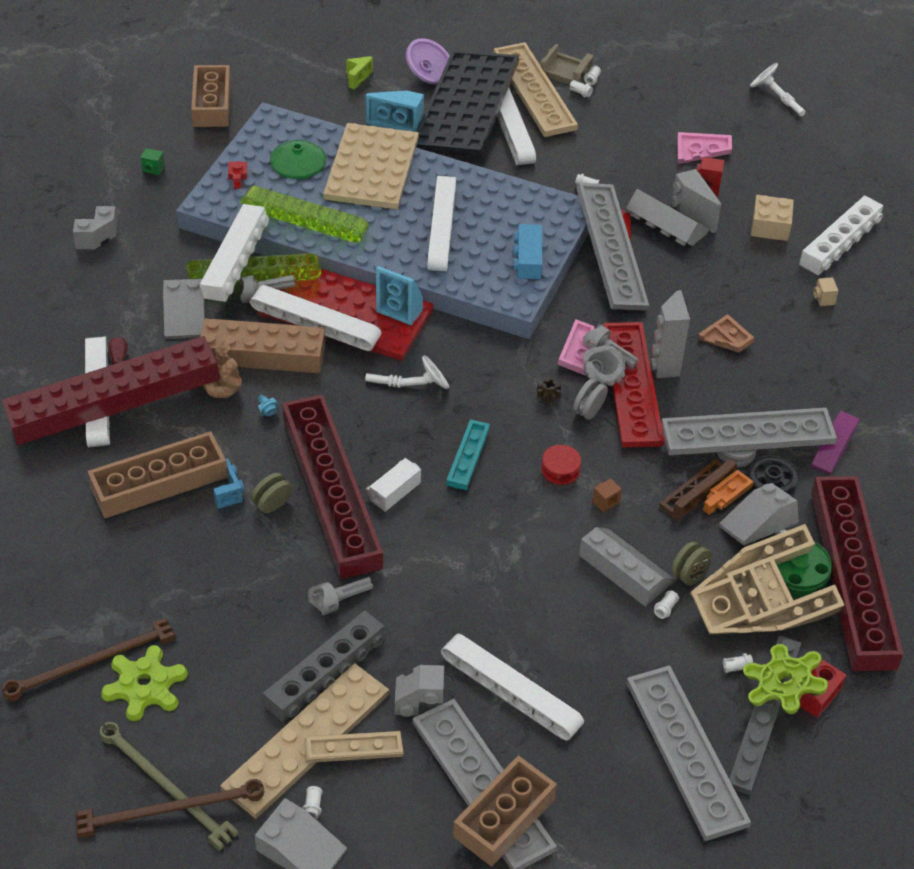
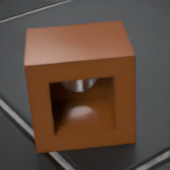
M610 478L604 483H599L594 488L592 502L604 513L620 503L622 489Z

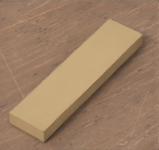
M401 731L307 736L304 739L307 763L402 757L404 754Z

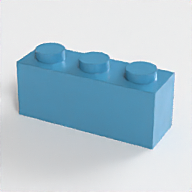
M519 224L518 232H514V243H518V245H514V257H517L514 258V270H517V278L541 279L542 225Z

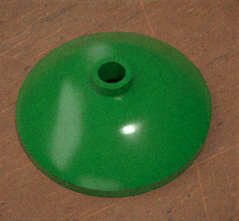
M299 139L290 140L280 144L272 151L270 164L272 169L283 177L305 179L323 170L326 164V155L323 149L313 142Z

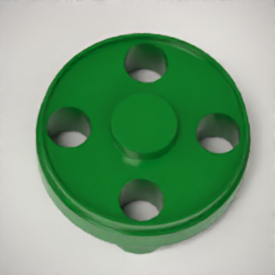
M815 541V545L809 553L777 565L792 599L804 597L822 590L829 582L831 575L830 556Z

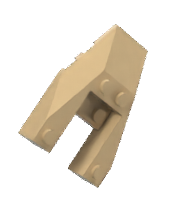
M806 524L744 547L719 570L691 591L693 600L709 634L782 631L819 621L841 611L844 607V602L835 585L793 601L777 567L780 563L809 553L815 543Z

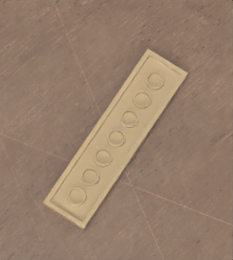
M526 42L494 48L493 53L519 55V63L511 84L544 137L577 130V122Z
M354 663L351 668L344 672L220 785L221 791L241 788V785H245L250 779L260 780L265 791L261 800L250 801L249 799H243V797L232 799L257 819L317 763L306 762L305 737L348 734L389 695V689Z

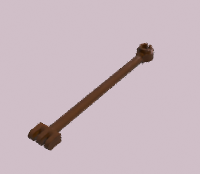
M166 618L152 623L153 631L24 681L22 679L8 680L2 686L3 695L9 701H16L29 688L155 639H159L161 645L175 640L176 635L172 632L173 629Z
M250 779L245 785H241V788L95 817L92 809L76 812V820H78L76 821V828L78 829L76 836L78 838L95 836V827L242 797L250 801H259L264 796V786L260 780Z

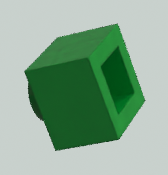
M146 148L140 157L142 172L160 175L165 166L163 151Z

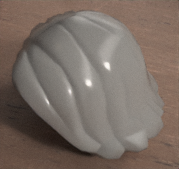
M603 345L593 347L584 353L583 368L584 373L589 379H595L599 384L613 386L615 382H620L621 378L625 376L626 360L622 352L617 350L616 346Z

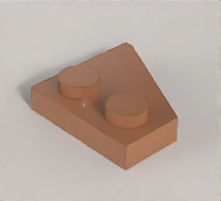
M728 314L699 333L701 341L738 353L754 343V337Z

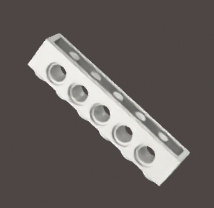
M864 195L802 251L799 265L817 275L824 270H828L832 262L837 261L843 252L851 248L855 241L858 242L865 232L868 233L875 223L878 224L881 221L883 205Z

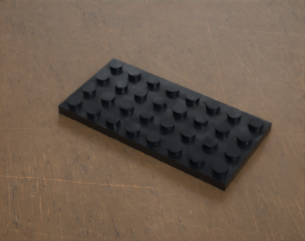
M452 50L418 127L419 139L416 148L430 151L482 155L519 63V55Z

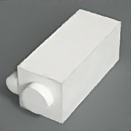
M404 458L371 486H368L365 492L370 496L371 502L386 512L421 483V469L417 464Z

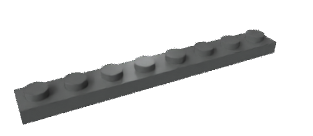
M779 635L776 645H785L788 648L789 656L797 658L801 642ZM785 677L780 681L783 684V682L789 681L790 678ZM773 699L761 706H754L729 778L735 791L749 796L751 794L781 705L779 700Z

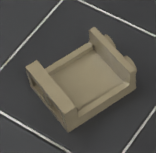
M555 44L552 49H549L546 57L542 58L540 66L550 79L568 85L573 80L582 83L585 74L593 66L594 55L587 53L583 60L559 53V45Z

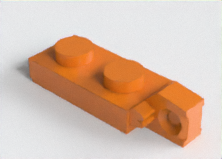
M736 470L710 490L702 510L710 515L717 508L720 510L726 508L752 488L754 481L739 470Z

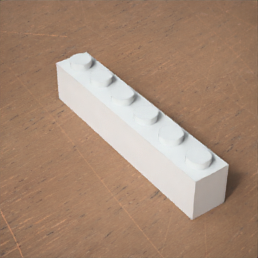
M242 205L200 283L204 299L226 302L228 296L232 294L236 281L240 279L241 272L248 263L249 256L254 252L257 241L261 239L262 232L268 225L269 217L266 215L265 207Z

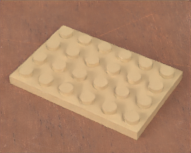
M347 123L323 193V199L398 210L419 139V132Z

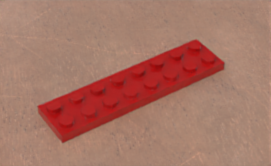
M643 322L603 323V326L611 331L609 339L639 360L633 369L625 364V376L621 378L620 382H615L612 386L622 448L664 446V436Z

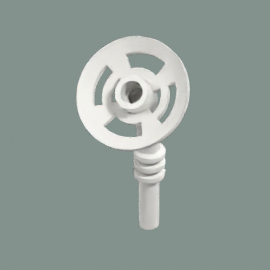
M777 62L763 71L751 83V88L763 83L766 86L768 85L786 106H790L800 116L805 114L806 111L795 102V98L789 93H785L773 81L772 75L777 69Z
M426 355L422 357L426 370L423 374L424 376L410 378L399 376L398 378L397 375L393 377V375L382 376L366 373L365 377L366 382L388 384L389 387L393 385V387L397 386L400 388L401 386L424 385L435 382L444 389L449 388V384L443 374Z

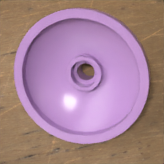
M421 38L412 41L406 50V60L411 71L422 81L437 85L450 55L441 45L432 40Z

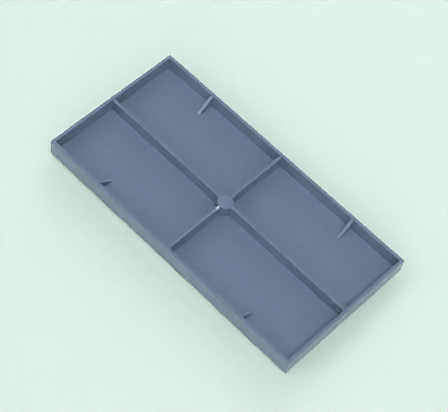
M263 102L176 210L178 228L223 242L243 204L265 207L269 222L262 232L261 239L257 241L254 252L290 263L293 259L372 285H376V268L380 266L414 279L423 296V300L433 303L435 310L527 339L532 337L589 234L578 195L419 148L415 149L398 210L324 200L323 193L345 127ZM299 139L313 142L325 152L326 164L323 170L305 179L283 177L277 174L270 164L272 151L280 144L290 140ZM228 162H247V179L241 180V188H233L234 181L228 180ZM437 176L456 177L447 272L427 270ZM519 224L542 225L541 279L517 278V270H514V258H517L514 257V245H518V243H514V232H518Z

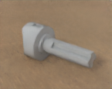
M254 275L240 277L239 279L241 286L244 287L241 294L243 304L250 303L251 298L261 285L277 290L295 286L294 275L259 282L255 280Z
M599 324L596 329L585 334L582 343L587 348L614 345L617 350L622 352L626 365L633 369L638 363L637 357L609 339L611 331L603 325Z
M369 577L337 588H333L330 583L325 582L310 588L308 599L324 616L336 612L339 607V601L373 588V584Z

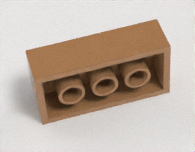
M194 65L191 106L193 127H229L230 65Z
M518 755L454 821L453 837L492 867L555 800L557 783Z

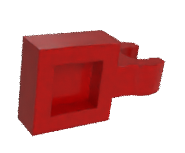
M228 162V180L234 181L233 188H241V180L247 179V162Z

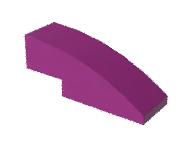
M840 411L832 424L837 437L836 444L821 445L811 467L831 475L846 451L849 441L856 432L860 419Z

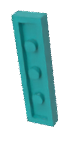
M470 419L447 477L446 486L467 491L488 436L490 424Z

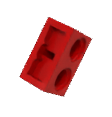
M824 660L820 662L817 668L811 671V674L814 677L824 678L827 681L828 687L826 692L822 695L805 693L801 695L799 700L800 707L817 718L843 688L847 676Z

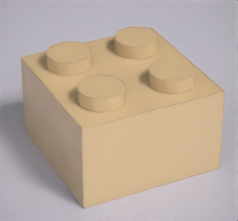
M756 195L751 236L788 241L792 226L794 200Z

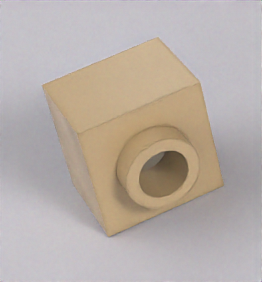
M833 277L818 279L817 285L813 289L814 298L818 300L820 306L835 305L838 288Z

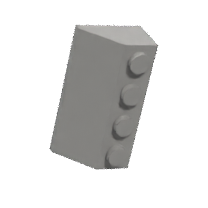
M639 189L635 191L626 209L631 211V216L638 220L641 217L646 220L645 224L654 229L656 226L660 227L662 234L668 237L671 234L677 237L675 241L684 246L686 243L693 246L710 230Z
M681 290L676 291L661 306L660 315H657L658 330L654 332L656 343L652 345L653 358L650 359L651 370H654L656 378L680 377L690 322Z
M596 527L581 539L579 556L645 607L675 582L672 576L609 529Z

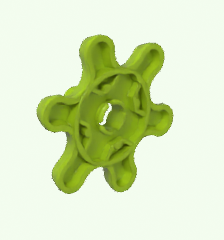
M777 644L771 648L772 659L769 663L764 665L748 663L743 668L744 675L748 679L759 681V686L749 693V701L754 706H761L769 700H779L782 702V708L788 714H795L798 711L801 695L805 693L822 695L828 687V683L824 678L814 677L811 674V671L817 668L822 660L821 655L815 651L808 652L801 658H793L789 656L788 648L785 645ZM785 677L791 678L789 681L783 682V684L780 681Z
M156 645L150 646L146 651V656L134 662L129 661L123 655H117L113 658L111 666L120 675L119 680L105 685L101 691V697L107 702L116 699L126 700L129 704L126 710V717L130 721L140 720L144 715L145 708L152 704L161 706L165 711H173L178 707L179 702L177 697L170 693L169 688L173 683L185 680L188 676V670L181 664L171 667L161 665L163 651ZM139 679L151 680L147 685L138 684Z

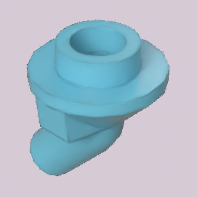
M264 395L258 397V401L261 403L258 405L262 416H272L277 412L279 403L274 397L271 399Z

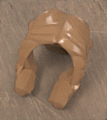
M226 342L214 351V357L220 363L217 364L220 380L203 385L208 395L215 398H229L242 386L236 360L227 355L230 346Z

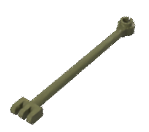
M105 723L107 733L104 727L101 726L100 736L102 741L117 745L176 800L189 798L121 736L116 723ZM200 807L187 808L196 819L212 832L208 836V841L217 850L221 851L224 848L219 839L225 844L232 841L227 832L234 838L239 835L237 829L227 820L219 826Z

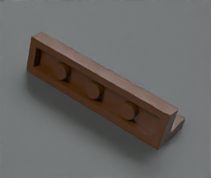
M717 459L713 460L661 501L659 507L679 522L706 500L713 487L736 471L737 462L729 459L723 464ZM716 467L717 470L711 474V470ZM671 502H675L674 509L668 504H670Z

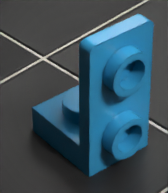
M228 458L225 459L230 484L214 488L217 509L242 502V492H245L242 480L237 479V469L234 464L231 465Z

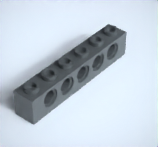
M364 610L263 692L264 707L283 723L289 718L295 717L302 707L307 703L313 702L320 692L327 689L338 677L351 668L354 663L362 661L373 648H377L383 643L384 625Z

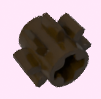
M544 379L542 384H537V398H541L543 403H554L556 398H561V384H557L555 379Z

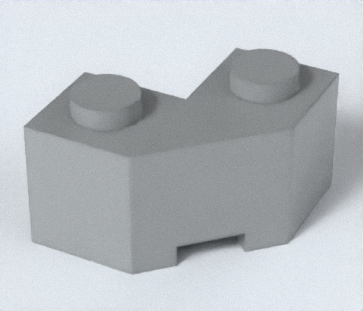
M96 206L94 219H75L73 235L76 249H96L107 238L111 240L116 237L118 222L115 206Z
M419 665L413 668V673L407 676L402 674L396 677L395 715L405 717L418 716L419 702L427 704L443 703L444 666Z

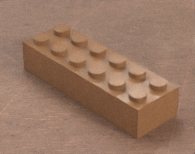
M204 318L200 337L205 336L213 355L215 349H218L224 342L229 343L230 350L227 352V355L236 360L237 367L321 373L325 350L324 327Z
M211 431L87 471L90 488L104 519L228 478L226 459Z

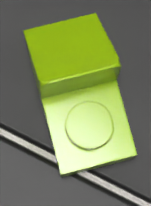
M368 56L346 60L349 88L355 90L373 72V57Z

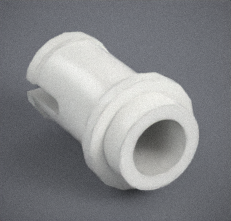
M592 66L590 71L585 74L584 81L586 84H596L597 77L601 73V69L598 66Z
M576 80L570 83V91L582 94L583 97L591 96L593 88L590 84L585 85Z
M582 173L577 175L575 185H578V183L599 184V180L586 177Z
M667 591L663 599L655 604L654 613L657 617L664 619L670 616L671 609L679 601L677 593Z
M746 653L739 657L723 658L725 673L743 670L746 664L753 663L752 656Z
M310 786L306 791V802L302 808L313 818L317 819L322 811L320 801L323 791L317 786Z

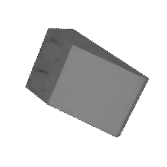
M696 169L676 174L675 182L673 183V196L671 197L672 206L681 214L710 229V232L716 233L721 203Z
M202 279L163 281L165 339L200 337L205 318V299L200 287Z
M773 483L765 484L763 487L752 491L719 523V527L741 544L747 545L799 523L798 502Z
M284 798L255 834L256 850L286 869H333L347 851V847L306 810Z

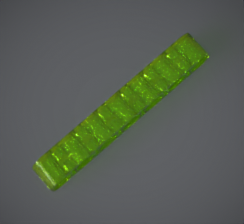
M251 186L241 199L242 205L265 207L268 217L355 243L360 242L369 229V223L362 217L258 186Z
M314 253L255 256L248 258V263L243 268L240 277L254 275L255 280L259 282L294 275V280L298 281L317 279L321 276L322 272L319 257ZM213 259L188 262L185 266L188 279H203Z

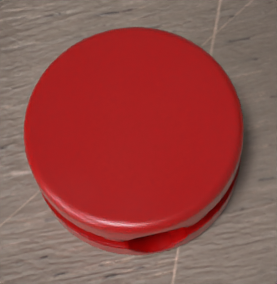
M555 445L544 452L541 472L546 480L553 484L566 485L574 482L579 477L581 456L574 448L567 445Z

